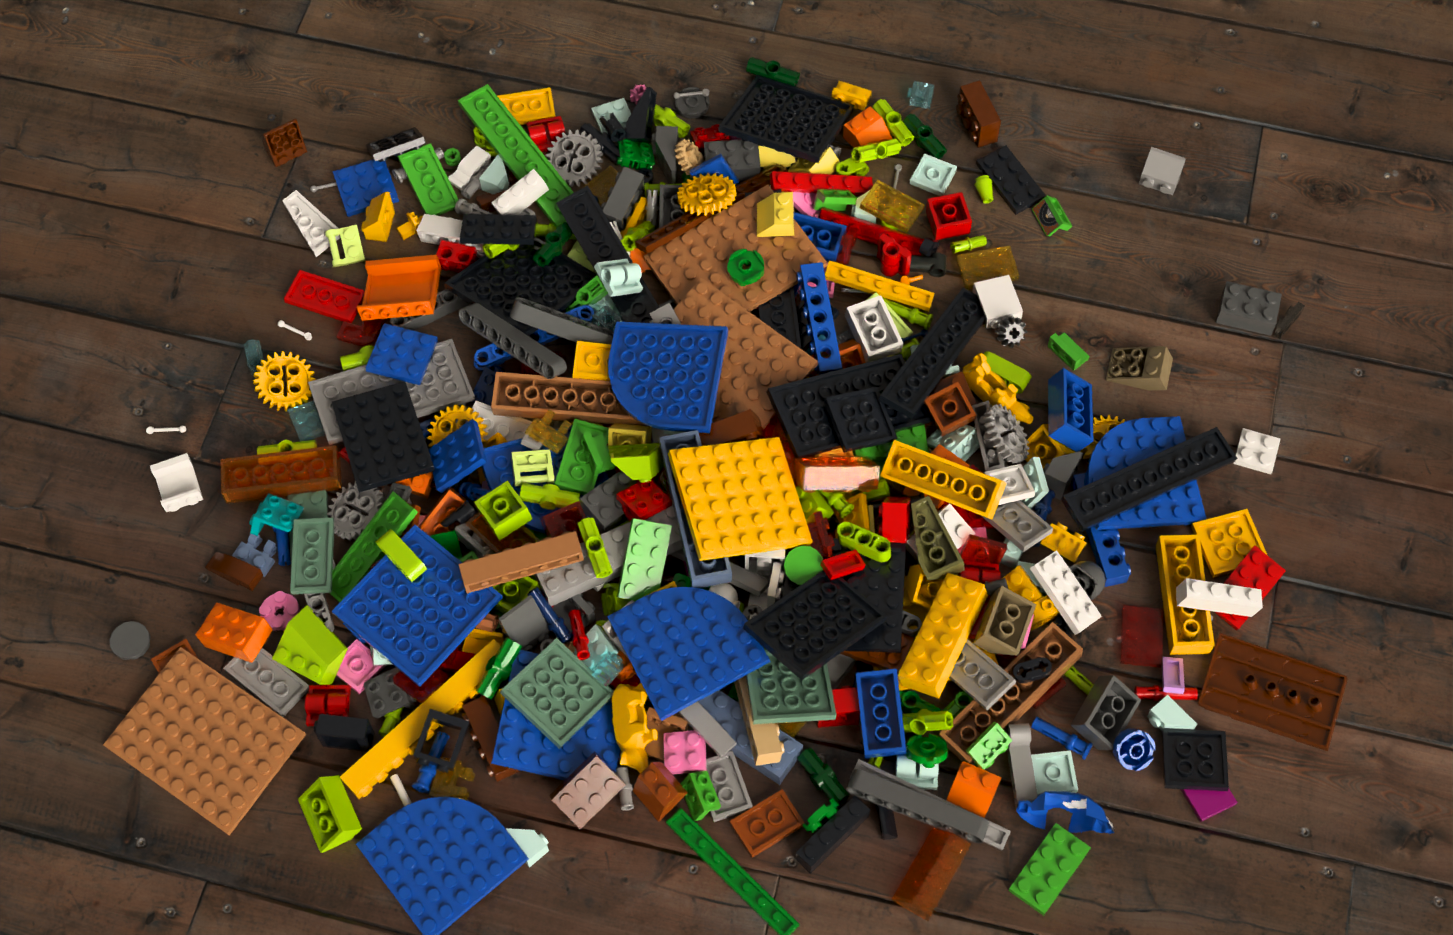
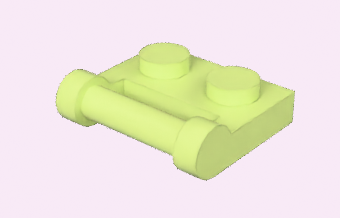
M357 225L325 231L333 257V267L365 261ZM336 236H341L346 257L344 259H340Z
M550 449L511 452L515 487L521 486L522 483L547 482L548 484H554ZM546 471L547 474L521 476L520 472Z

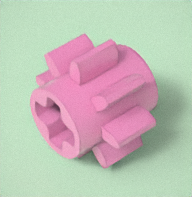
M635 85L634 90L630 89L631 102H635L637 105L646 90L645 85Z

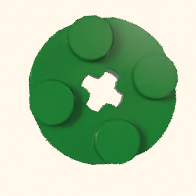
M747 249L735 251L730 256L727 265L729 277L740 286L755 283L764 275L763 257L754 250L753 252L747 251ZM743 264H745V265H747V266L750 265V267H749V269H746V270H745V269H742V268H743L742 265H743Z
M929 734L928 737L915 735L907 742V758L922 764L925 768H933L935 764L941 763L947 758V742L937 735Z
M834 798L829 800L831 805L826 806L824 804L807 819L809 824L804 823L802 825L807 832L816 833L825 825L823 821L826 818L831 819L839 811L837 808L839 804Z

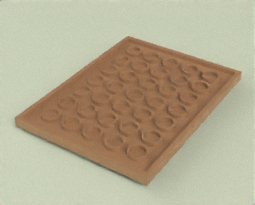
M769 185L764 186L727 209L710 217L702 224L685 232L682 236L674 238L668 244L662 245L653 252L644 255V260L676 305L681 302L699 279L703 278L749 312L798 284L796 272L799 271L800 265L823 262V267L825 268L828 266L827 261L795 219L794 236L757 237V203L774 193ZM740 249H747V251L752 252L753 250L757 251L764 260V275L755 283L747 284L746 286H740L737 282H734L729 277L727 271L730 256ZM745 264L742 265V266H743L742 269H745V270H746V269H749V267H750V265H748V266L745 265Z
M703 278L699 279L674 309L681 325L726 326L729 330L712 423L751 409L759 417L764 430L776 416L766 393L768 388L806 379L818 365L816 359Z
M180 647L103 745L230 836L305 737L306 733Z

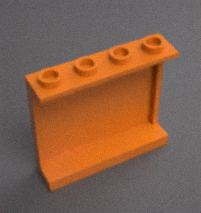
M437 254L366 261L365 268L368 277L362 305L357 306L362 321L434 314L441 273V265Z

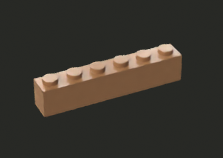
M568 531L557 537H546L539 542L525 543L518 548H507L497 554L490 553L479 559L465 560L459 564L466 592L471 593L580 562L584 558L576 531Z

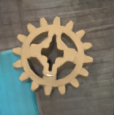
M684 139L675 145L676 149L674 151L677 153L675 157L678 165L682 166L681 170H684L686 175H690L693 178L690 170L702 164L704 159L702 153L698 151V146L696 147L694 142L690 143L689 139Z

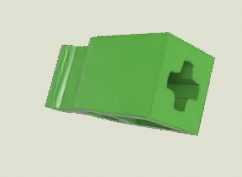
M598 275L577 292V300L569 305L566 312L582 305H594L608 294Z

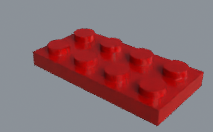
M299 270L284 297L285 303L352 324L358 313L357 306L363 303L365 291Z
M1254 545L1223 584L1261 589L1263 600L1286 570ZM1215 612L1235 630L1240 629L1248 619V616Z

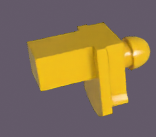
M414 212L406 213L408 222L397 227V231L403 240L414 234L418 235L416 230L423 215L418 218Z

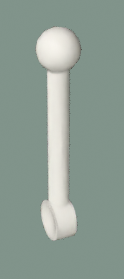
M283 320L278 321L279 327H285L304 336L306 340L312 339L310 332L304 333L285 324Z
M183 425L174 428H154L149 426L146 429L148 434L167 431L186 432V427Z

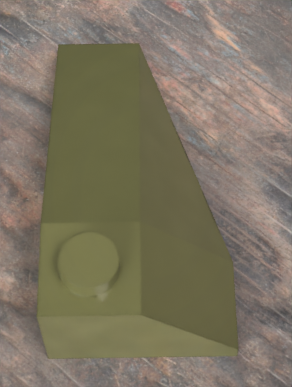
M930 496L912 503L918 562L927 580L945 579L947 573L956 575L965 571L964 561Z

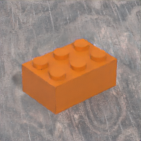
M216 602L195 635L206 648L252 663L273 629L264 617Z

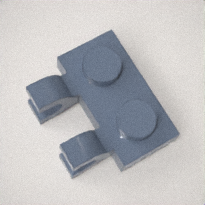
M250 534L248 543L241 542L232 557L259 568L263 577H265L275 563L272 556L278 549L274 542L268 540L264 546L263 553L256 550L263 539L260 538L259 534L258 536Z

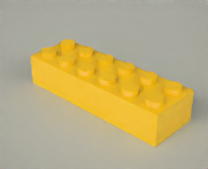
M896 440L893 441L880 474L883 478L991 520L994 517L1007 484L1002 480Z
M1199 535L1159 536L1156 543V553L1169 654H1210L1214 647L1210 611L1177 606L1176 587L1186 578L1206 581Z
M947 573L898 673L902 686L938 699L940 698L988 597L984 584Z

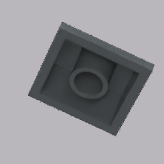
M1078 451L1055 457L1050 464L1046 463L1043 469L1048 489L1056 494L1055 498L1061 500L1073 479V475L1078 470L1082 452Z

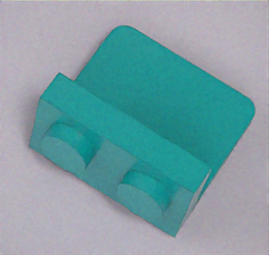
M268 493L265 500L259 504L257 512L250 519L249 525H252L250 533L258 536L265 524L285 532H291L294 527V519H299L304 507Z

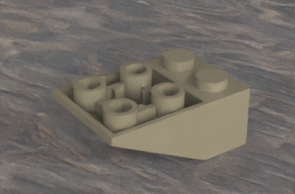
M1166 346L1113 348L1106 381L1148 391L1167 390L1173 357Z

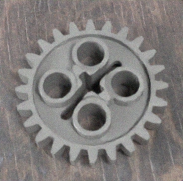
M577 129L575 134L569 130V135L567 136L564 132H562V138L556 136L558 141H551L553 148H547L551 154H546V157L550 159L548 161L566 183L569 182L571 187H573L574 183L580 187V182L582 181L586 185V179L593 181L591 175L598 176L595 170L601 169L598 163H603L602 158H600L603 156V153L599 151L601 146L597 144L596 138L593 139L591 134L587 136L585 131L580 135ZM573 145L571 150H566L567 146ZM589 150L588 155L582 156L584 151ZM562 161H567L565 166H560ZM583 166L580 172H575L578 167Z
M995 404L988 408L986 413H984L986 416L983 418L986 422L984 426L988 429L986 433L990 435L989 440L993 441V447H997L998 454L1002 453L1003 459L1007 458V461L1012 462V464H1018L1028 458L1029 452L1027 450L1030 448L1027 444L1029 441L1025 439L1027 434L1023 433L1024 427L1019 425L1020 420L1017 421L1016 415H1012L1011 410H1007L1006 406L1002 407L1001 404ZM1009 431H1012V433H1010V434H1008V435H1006V436L1001 437V435H1003V434H1005V433H1007V432H1009Z
M355 481L354 485L349 482L347 489L342 487V493L336 492L338 497L337 499H331L334 505L328 506L332 511L327 513L328 516L334 518V533L342 539L349 541L352 538L356 540L386 501L383 497L384 493L380 491L379 487L359 493ZM345 505L352 506L354 509L358 511H363L365 514H368V516H364L356 510H351Z

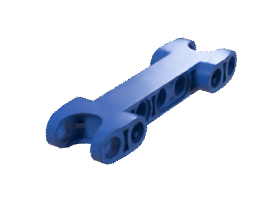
M582 305L565 312L568 315L590 323L594 317V310L588 305ZM541 329L533 333L537 335L539 339L537 342L541 345L560 338L557 335H549ZM492 343L476 351L473 365L478 371H484L485 367L498 366L506 360L513 358V356ZM484 358L486 362H479L478 359Z

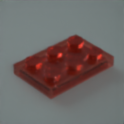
M1123 605L1121 664L1161 668L1164 609Z

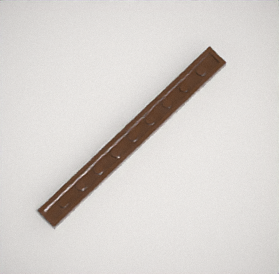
M776 164L735 186L737 196H735V201H732V205L745 198V193L756 192L766 185L770 186L769 174L772 171L788 172V169ZM688 212L635 241L636 248L645 253H651L656 248L668 244L674 238L682 236L685 232L702 224L714 215L708 212L706 216L704 213L697 216V212L693 214Z

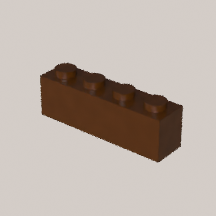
M485 696L463 705L464 713L461 714L462 718L469 721L471 725L470 735L473 741H478L480 748L477 750L482 760L486 758L489 764L485 766L489 776H494L498 782L519 772L517 769L491 764L499 725Z

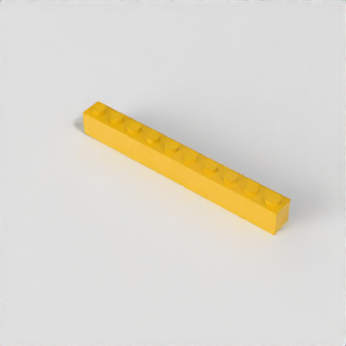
M494 639L340 776L342 782L358 799L369 795L376 783L383 782L393 768L397 769L402 765L403 759L407 755L414 754L430 709L452 716L455 712L459 713L463 710L462 706L469 699L473 700L480 694L476 691V688L486 673V665L492 656H496L501 647ZM432 722L425 741L433 737L434 731L438 727L445 725Z

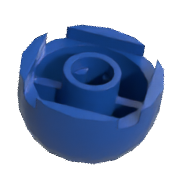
M1129 728L1117 735L1112 752L1114 758L1122 767L1128 770L1140 771L1152 762L1154 758L1152 757L1153 750H1155L1156 746L1153 738L1148 733L1136 728Z

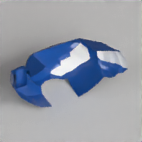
M1044 791L1032 803L1028 800L1019 801L1016 808L1021 818L1031 825L1044 830L1048 810L1062 808L1073 813L1068 830L1070 833L1091 830L1098 833H1114L1113 824L1105 816L1102 807L1087 795L1080 793Z

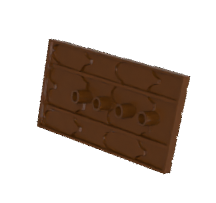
M1219 632L1198 704L1206 710L1328 751L1348 679L1345 675Z

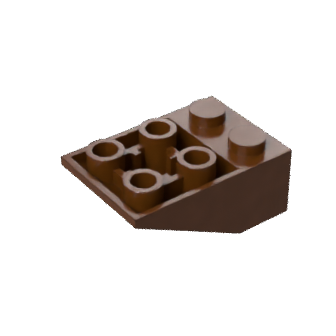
M296 118L263 134V144L266 153L275 167L285 164L307 152Z

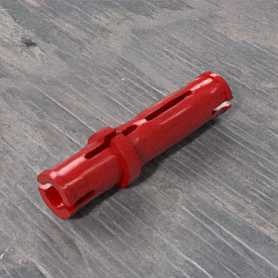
M572 610L568 616L574 637L572 640L573 646L576 648L578 659L585 660L590 656L588 649L589 640L585 635L580 611Z
M1153 685V687L1135 686L1134 694L1140 699H1153V701L1162 700L1167 695L1173 700H1197L1198 697L1196 687L1185 688L1183 694L1163 692V687Z

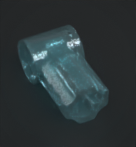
M252 339L244 344L247 366L254 377V372H258L255 367L257 365L262 366L260 363L261 360H264L260 341Z

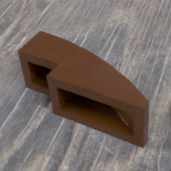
M216 552L205 566L207 570L251 591L254 590L263 577L259 568L220 552Z

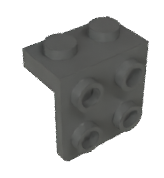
M582 593L552 607L558 617L564 619V624L569 631H572L568 614L572 610L580 611L584 629L596 620L595 607L590 601L586 602L582 598Z
M397 667L364 683L372 716L375 718H380L401 707L414 711L419 706V696L416 690H414L413 681Z

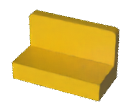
M473 629L465 638L462 652L477 654L493 639L501 646L505 640L504 635L498 632L492 633Z

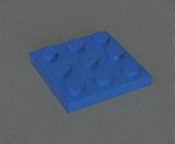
M373 159L333 171L348 217L366 212L367 206H370L371 199L384 192H390L392 203L399 202L386 161L378 162Z
M384 323L366 365V372L421 385L438 342V337Z
M474 419L463 424L459 429L428 449L435 469L433 476L436 490L440 493H443L487 462L478 423Z

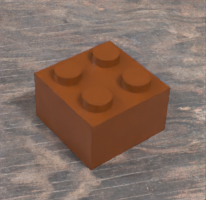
M959 382L934 393L924 402L941 437L976 420V413Z

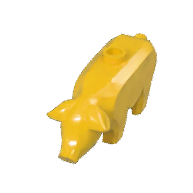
M977 354L971 363L963 367L962 371L970 389L983 402L989 400L992 406L995 404H1001L1002 407L1006 406L1007 410H1011L1012 415H1016L1017 421L1020 420V422L1027 424L1033 422V416L1028 411L1030 409L1029 406L1016 400L1018 389L1014 384L1007 386L998 374L991 371V367L987 363V358L984 354Z
M642 683L637 687L630 686L629 684H618L612 695V724L614 726L616 742L621 750L620 765H627L636 769L641 774L648 767V755L644 748L652 740L658 739L657 730L647 728V715L644 704L648 695Z

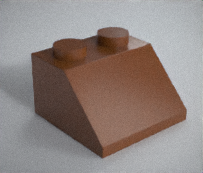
M652 762L638 776L633 788V792L657 821H661L688 793L662 762Z

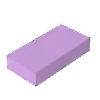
M1162 657L1163 692L1183 694L1185 689L1183 659Z

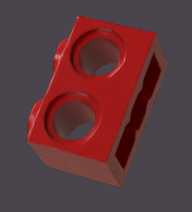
M441 240L436 252L441 270L444 271L450 270L459 273L478 259L476 247Z

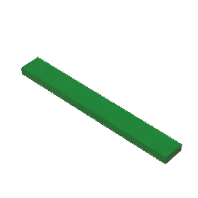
M682 808L666 821V824L778 935H791L799 927L800 924Z

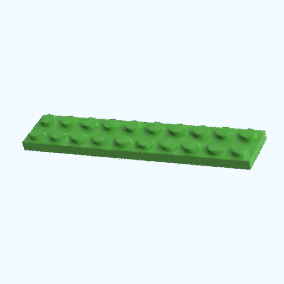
M487 84L459 99V106L518 181L533 169L545 181L549 190L535 202L551 223L557 228L560 224L566 222L556 203L574 192L490 86Z

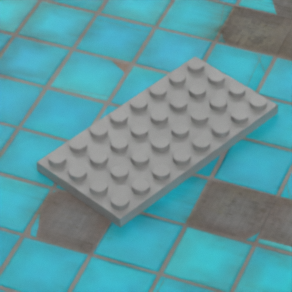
M452 339L436 344L421 385L406 382L417 418L445 410L447 406L453 407L454 405H461L475 400L471 385ZM366 365L308 382L329 445L343 441L332 401L403 381L366 372Z

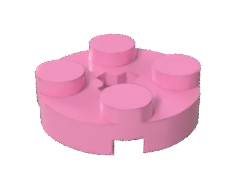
M277 591L275 594L267 597L259 608L260 616L264 617L273 631H285L288 622L300 612V606L295 597L283 591ZM282 608H283V609H284V610H283L284 614H283V615L278 614V615L276 616V615H275V614L277 613L276 611H277L278 609H282Z

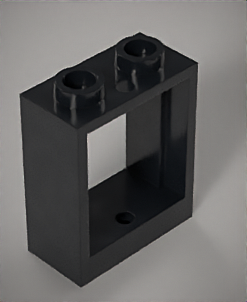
M430 709L413 755L414 759L417 760L416 763L427 767L429 764L437 766L436 769L444 773H448V770L454 771L470 725L469 721ZM432 722L460 730L450 762L421 753Z
M319 714V719L314 723V733L323 747L368 752L372 748L375 732L368 719Z

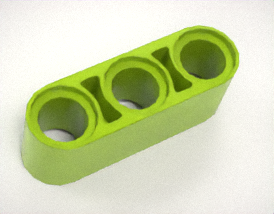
M984 352L991 371L998 374L1007 386L1014 384L1018 389L1016 393L1021 394L1031 380V374L992 352Z
M846 521L838 525V542L842 546L851 550L856 549L858 553L878 562H886L890 559L891 545L888 539ZM863 540L868 541L867 543H864V544H863V543H860V542L863 541ZM880 548L886 549L885 551H878Z
M392 529L375 541L382 552L410 582H413L427 570L423 562Z

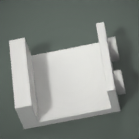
M1009 275L974 283L972 293L978 295L986 317V329L998 328L997 323L1003 324L1002 318L1008 319L1009 316L1022 318L1023 310Z
M187 453L150 465L162 501H160L166 512L177 511L181 507L194 505L198 501L203 500L192 461Z

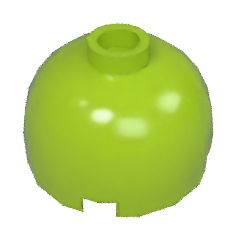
M606 583L603 588H606V593H602V608L605 616L622 609L631 601L630 599L617 597L619 583Z

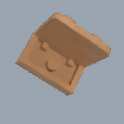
M649 707L646 714L647 728L656 729L658 739L649 742L644 749L649 757L664 762V733L688 731V722L679 714H674L661 721L656 710Z

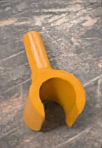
M922 274L912 278L902 276L900 282L910 285L914 281L923 279Z

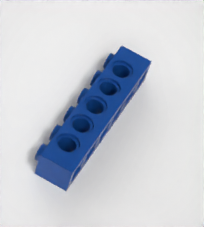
M823 262L800 265L799 271L796 272L797 282L801 283L802 288L799 290L801 301L804 300L805 305L803 307V316L808 321L806 333L807 336L811 337V342H809L810 353H813L814 359L818 361L814 371H817V375L840 370L842 369ZM813 282L816 284V287H810L807 283ZM815 299L820 304L814 305L811 303V300ZM820 317L823 322H816L814 318ZM817 335H824L826 340L818 339ZM820 353H828L829 358H823Z
M1086 473L1073 475L1071 482L1073 491L1086 486ZM1095 526L1087 529L1086 533L1096 564L1105 575V587L1127 583L1131 575V568L1128 563L1126 564L1124 558L1125 550L1123 546H1120L1118 529L1096 530ZM1107 543L1111 545V547H1105L1103 544ZM1109 561H1114L1117 565H1112Z

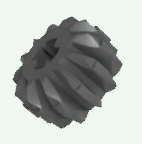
M1009 316L1008 319L1002 318L1003 324L997 323L1000 329L995 330V333L999 334L996 339L1002 341L1001 344L1003 346L1008 345V347L1013 348L1014 344L1020 345V339L1026 340L1023 334L1028 332L1023 329L1026 324L1021 322V318Z

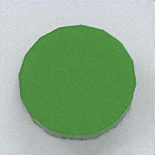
M810 546L795 547L785 558L784 569L786 576L790 581L801 586L823 571L820 565L823 557L816 549Z

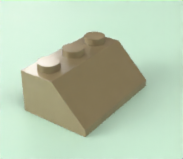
M1000 586L991 594L973 644L989 653L1017 656L1037 604L1004 586Z

